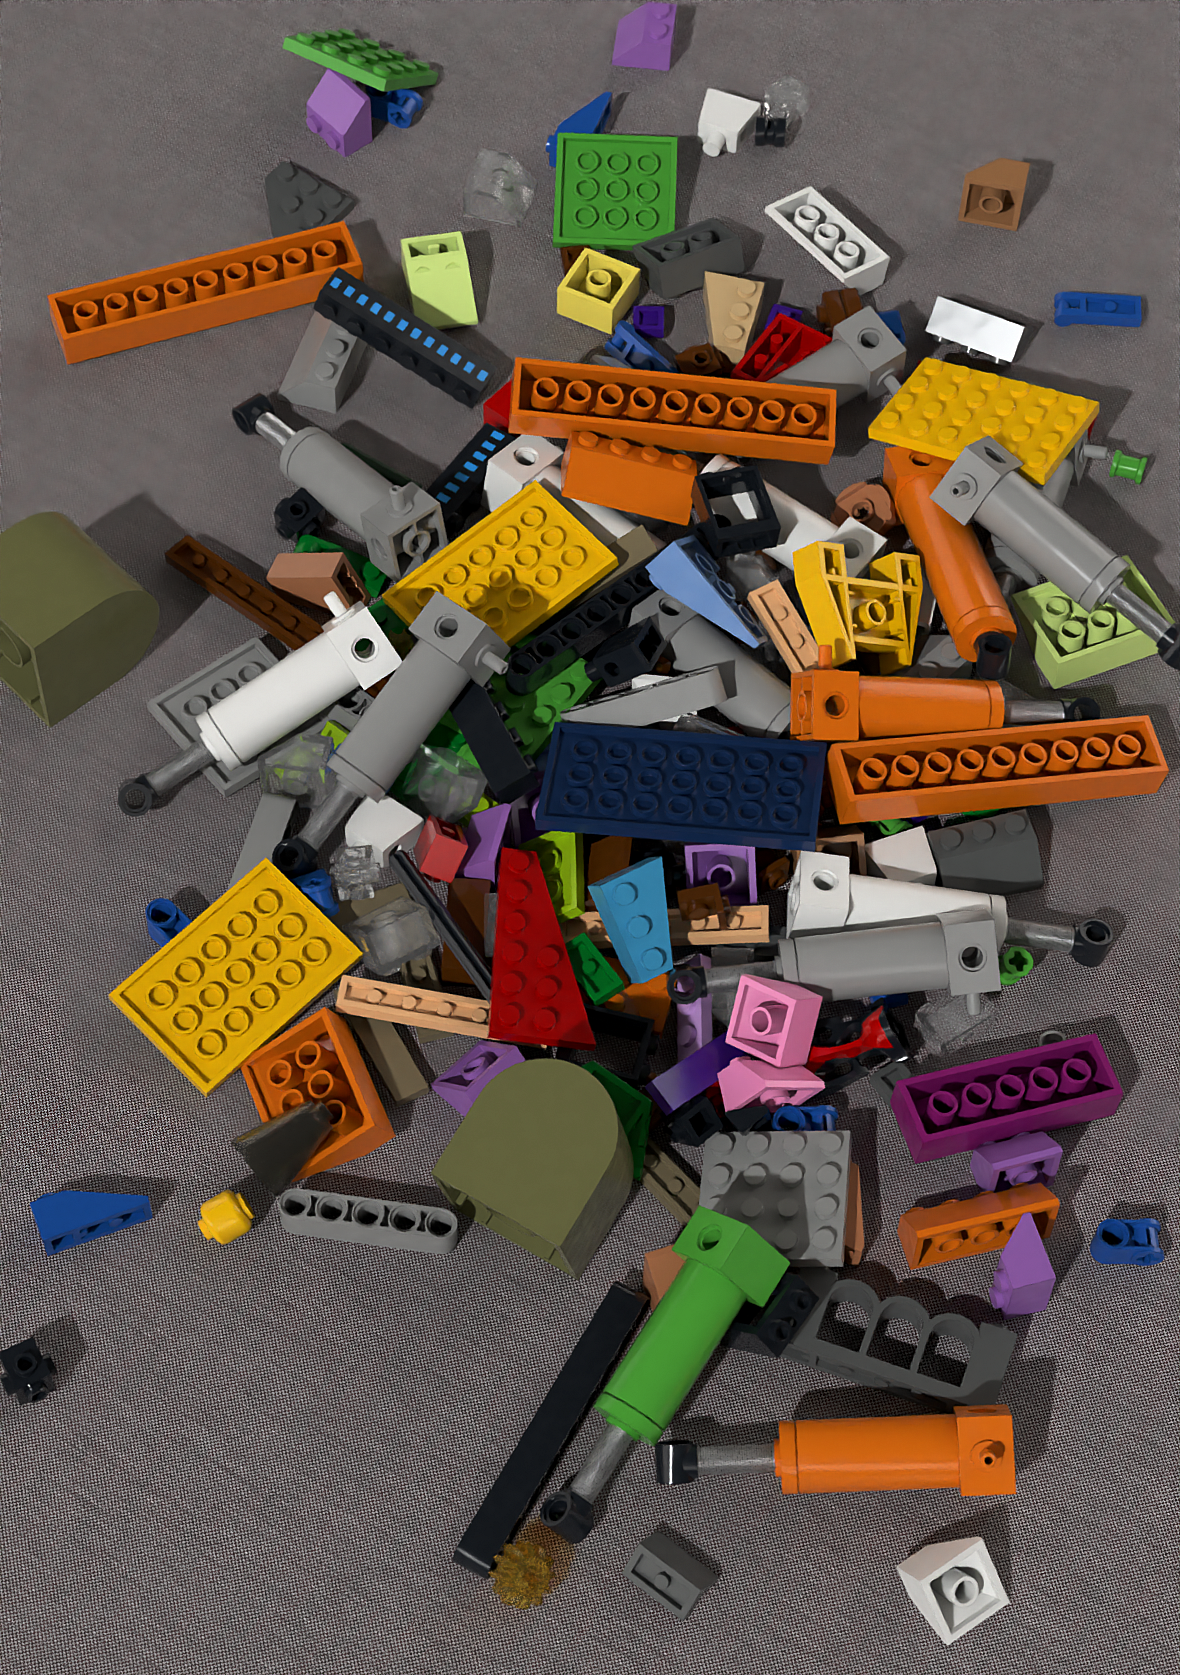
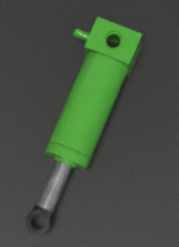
M699 1205L671 1250L685 1262L593 1406L596 1411L606 1418L605 1422L608 1424L607 1428H605L606 1430H604L602 1437H600L601 1439L596 1443L597 1445L592 1449L593 1451L588 1455L589 1457H587L585 1464H583L584 1466L579 1470L580 1472L575 1476L576 1478H574L570 1487L548 1496L540 1509L541 1522L567 1543H579L591 1532L594 1523V1517L591 1512L594 1508L592 1502H594L598 1495L597 1493H599L600 1489H602L601 1487L610 1477L613 1468H615L614 1466L619 1462L618 1460L627 1450L626 1448H628L630 1441L637 1442L641 1440L648 1445L656 1446L663 1434L662 1431L666 1430L745 1301L763 1307L790 1265V1262L749 1225Z

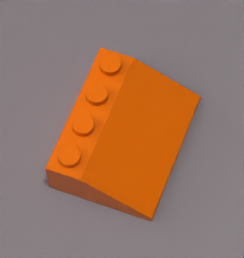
M323 1007L257 1050L240 1067L288 1183H293L365 1156L396 1137L346 1019L326 1007Z

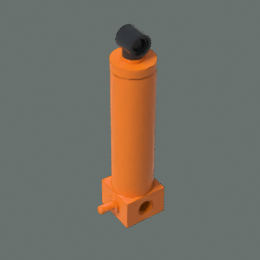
M901 446L885 448L882 487L892 497L895 505L894 515L896 516V524L894 526L904 524L916 554L920 556L921 566L957 653L965 660L976 662V671L983 678L990 680L1004 678L1010 670L1012 645L1017 637L1016 624L972 523L963 526L929 498L955 461Z

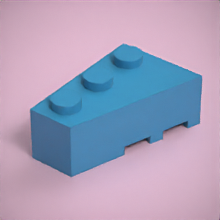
M648 857L587 886L629 983L643 984L673 969L662 857Z

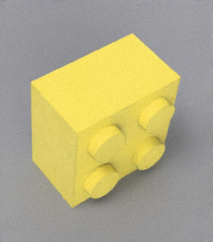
M585 247L557 288V313L612 335L619 320L623 319L639 295L640 269Z

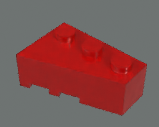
M779 312L731 371V379L766 382L832 342V338Z

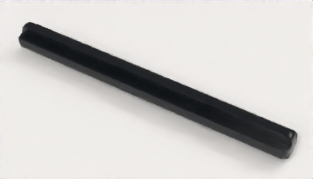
M398 850L389 857V865L490 1004L492 971L404 850Z

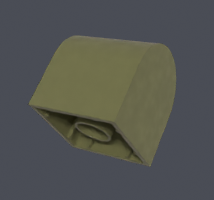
M55 511L31 515L0 534V680L51 728L125 676L148 649L159 622V606L156 599L68 516Z
M541 1058L517 1063L503 1070L489 1081L471 1106L431 1171V1175L454 1210L579 1280L629 1195L633 1181L634 1162L629 1141L614 1104L604 1086L588 1071L573 1063L558 1059Z

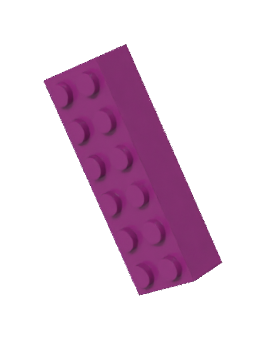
M1096 1033L898 1080L890 1100V1105L915 1164L974 1150L985 1142L995 1141L999 1143L1007 1141L1019 1133L1047 1132L1114 1115L1124 1093Z

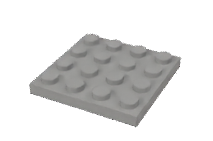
M256 636L147 702L148 711L184 750L201 738L200 733L203 731L195 720L197 716L208 711L209 708L280 661ZM319 712L233 771H230L222 760L218 762L216 758L205 764L200 770L226 798L273 769L275 762L279 761L281 763L295 754V749L299 746L305 749L316 742L325 724L331 719L322 712Z
M850 1130L749 1132L746 1136H742L739 1132H716L705 1141L699 1205L749 1225L790 1262L788 1267H843L852 1147Z

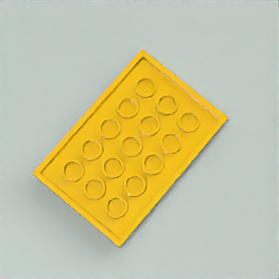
M925 357L868 427V436L871 439L956 461L967 445L989 435L1024 463L1017 472L1029 482L1045 486L1098 415L1099 402L1082 396H1074L1054 389L1028 384L1024 381H1016L993 373H986L970 369L966 366H959Z
M534 480L383 593L382 598L384 603L410 627L435 592L438 591L485 622L509 647H512L616 568L619 563L617 557Z
M265 858L108 995L115 1006L207 1098L242 1067L257 1050L271 1041L337 982L342 975L363 958V953L285 875Z

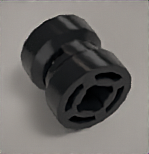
M756 116L754 146L773 144L774 147L784 148L786 118L768 120L766 117Z

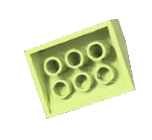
M1128 555L1123 556L1122 558L1130 564V568L1123 578L1125 579L1123 585L1131 590L1132 593L1134 592L1137 597L1139 596L1153 610L1157 611L1161 617L1163 616L1168 622L1174 624L1175 621ZM1051 582L1011 595V601L1037 664L1054 689L1158 653L1154 640L1134 626L1133 623L1110 606L1109 603L1101 604L1094 612L1089 614Z

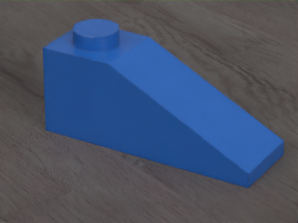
M604 92L558 125L555 134L550 135L546 143V152L549 153V166L556 167L558 132L602 134L611 115V92Z
M64 1190L58 1193H46L36 1201L30 1202L34 1221L47 1256L153 1218L150 1201L146 1195Z

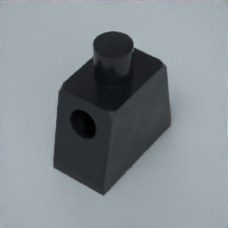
M649 616L605 640L592 661L585 664V673L592 682L603 678L607 686L614 687L652 671L667 643Z

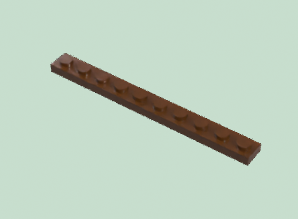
M186 535L164 553L168 564L293 650H298L324 632L320 624L189 535ZM388 674L366 690L361 685L358 687L375 699L393 674Z

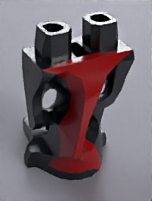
M883 997L877 999L871 1005V1011L857 1019L843 1022L839 1016L817 1020L807 1063L802 1066L824 1081L825 1088L814 1095L818 1100L870 1074L868 1068L860 1063L862 1059L874 1055H883L889 1057L895 1063H905L916 1056L905 1033L906 1029L903 1023L890 1011ZM826 1030H831V1037L827 1041L821 1042L819 1035ZM859 1032L860 1038L849 1043L852 1035ZM843 1063L851 1064L850 1072L843 1075L835 1073L838 1065Z

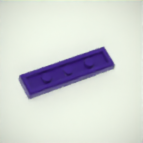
M727 1030L653 1079L645 1088L665 1115L668 1116L718 1082L717 1073L729 1066V1062L732 1059L742 1056H748L752 1059L754 1056L726 1043Z

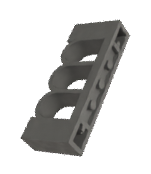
M800 1267L798 1276L820 1299L780 1357L945 1414H953V1406L996 1405L1017 1339V1333L1011 1332L1006 1326L998 1323L987 1324L981 1322L980 1329L978 1330L970 1319L955 1313L936 1315L930 1320L926 1309L910 1297L894 1296L879 1302L874 1290L860 1280L844 1279L837 1281L838 1273L833 1272L829 1267ZM845 1301L854 1302L861 1306L868 1314L869 1324L859 1352L818 1339L827 1312L837 1303ZM793 1318L790 1320V1325H791V1326H792L793 1323H794V1319H793ZM893 1318L904 1319L911 1323L918 1332L919 1342L909 1370L867 1356L876 1330L886 1320ZM943 1335L954 1336L966 1345L970 1356L961 1387L918 1373L925 1349L934 1338Z

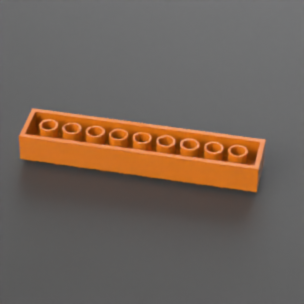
M345 221L50 294L47 295L51 320L67 365L315 302L320 290L338 267L364 283L363 263Z
M515 357L508 433L569 439L571 430L576 432L587 431L594 433L597 437L609 440L621 439L634 446L828 465L835 448L837 390Z
M1149 715L836 743L831 745L827 754L824 775L839 823L849 824L1157 793L1169 772V768Z

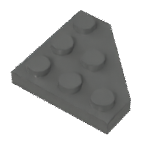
M284 161L264 178L273 238L341 222L354 209L353 199Z

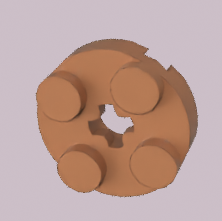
M858 482L848 486L835 500L837 506L835 507L834 514L831 511V523L839 528L849 516L881 536L885 535L896 524L893 499L881 485L876 483L873 485L866 482ZM862 508L867 511L869 510L865 518L856 519L860 516L859 510Z

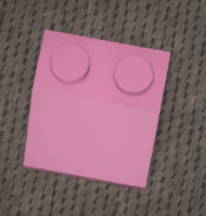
M743 974L740 978L725 1042L777 1068L805 1065L823 997L793 983Z
M748 1056L732 1059L729 1062V1066L717 1073L726 1112L766 1105L771 1115H774L779 1108L783 1106L797 1107L825 1088L824 1081L802 1065L777 1068L763 1060H751Z

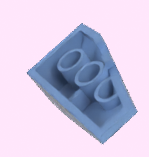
M694 535L673 541L645 566L650 573L649 579L658 589L664 590L670 596L754 649L768 641V638L749 610L743 605L736 604L734 601L736 591L731 584H726L719 579L716 574L720 570L719 566Z

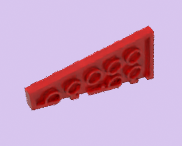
M502 847L499 856L487 1038L594 1051L596 1042L537 853Z

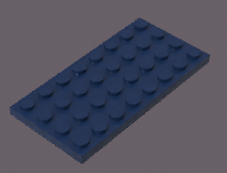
M555 722L535 818L536 830L815 852L827 743Z

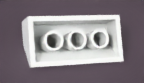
M809 186L765 206L764 211L842 283L849 288L858 289L859 295L883 285L890 257L814 188Z

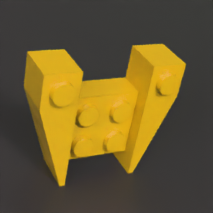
M816 541L792 552L795 584L818 647L820 645L832 646V668L855 660V651L879 654L881 676H887L911 666L923 590L919 555L893 552L869 563V580L847 577L844 544Z

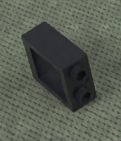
M757 465L737 466L731 470L715 473L705 472L694 476L691 498L714 559L777 547L781 526ZM747 492L758 521L719 528L708 499Z
M583 1003L592 1031L641 1042L632 1074L611 1069L607 1070L637 1091L640 1085L646 1086V1077L650 1074L651 1065L646 1064L649 1054L655 1056L660 1035L654 1034L655 1020ZM557 1048L554 1059L567 1061L579 1067L586 1064L574 1061L577 1049Z
M785 1272L771 1293L777 1296L756 1326L750 1325L761 1307L745 1301L720 1343L724 1347L779 1358L820 1298L797 1274ZM793 1318V1319H794V1323H793V1325L791 1326V1325H790V1320Z

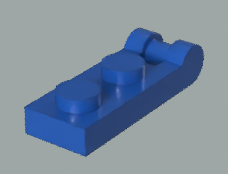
M1059 292L1054 296V307L1057 309L1054 313V322L1057 326L1066 327L1074 323L1140 327L1142 320L1141 296Z
M619 320L614 329L615 335L613 338H609L604 346L610 355L623 364L631 366L633 369L680 374L671 363L635 332V328L630 323Z

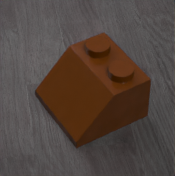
M609 836L591 844L590 857H584V878H586V885L584 886L585 912H598L587 886L631 866L633 837Z

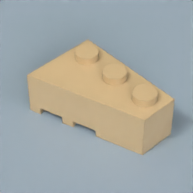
M704 271L703 303L705 304L708 341L713 351H719L723 359L725 368L721 369V371L731 373L751 347L762 310L764 283Z

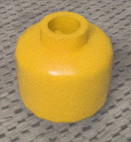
M227 1189L201 1205L200 1213L202 1219L197 1221L207 1240L214 1237L217 1242L226 1245L251 1230V1219L255 1217V1214L242 1192L235 1194Z

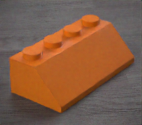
M571 430L561 462V496L687 526L693 503L691 491L694 476H697L696 460H692L683 454L672 455L663 453L654 447L630 445L621 439L609 440L597 437L591 432Z
M1041 1182L1031 1185L1019 1183L1006 1191L997 1193L985 1191L977 1194L974 1198L963 1201L950 1199L937 1207L928 1209L923 1207L912 1208L900 1216L897 1232L910 1270L1005 1248L1022 1215L1031 1212L1040 1238H1049L1060 1203L1058 1198Z

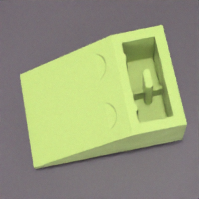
M461 231L401 239L402 268L413 314L437 330L478 324L467 253Z

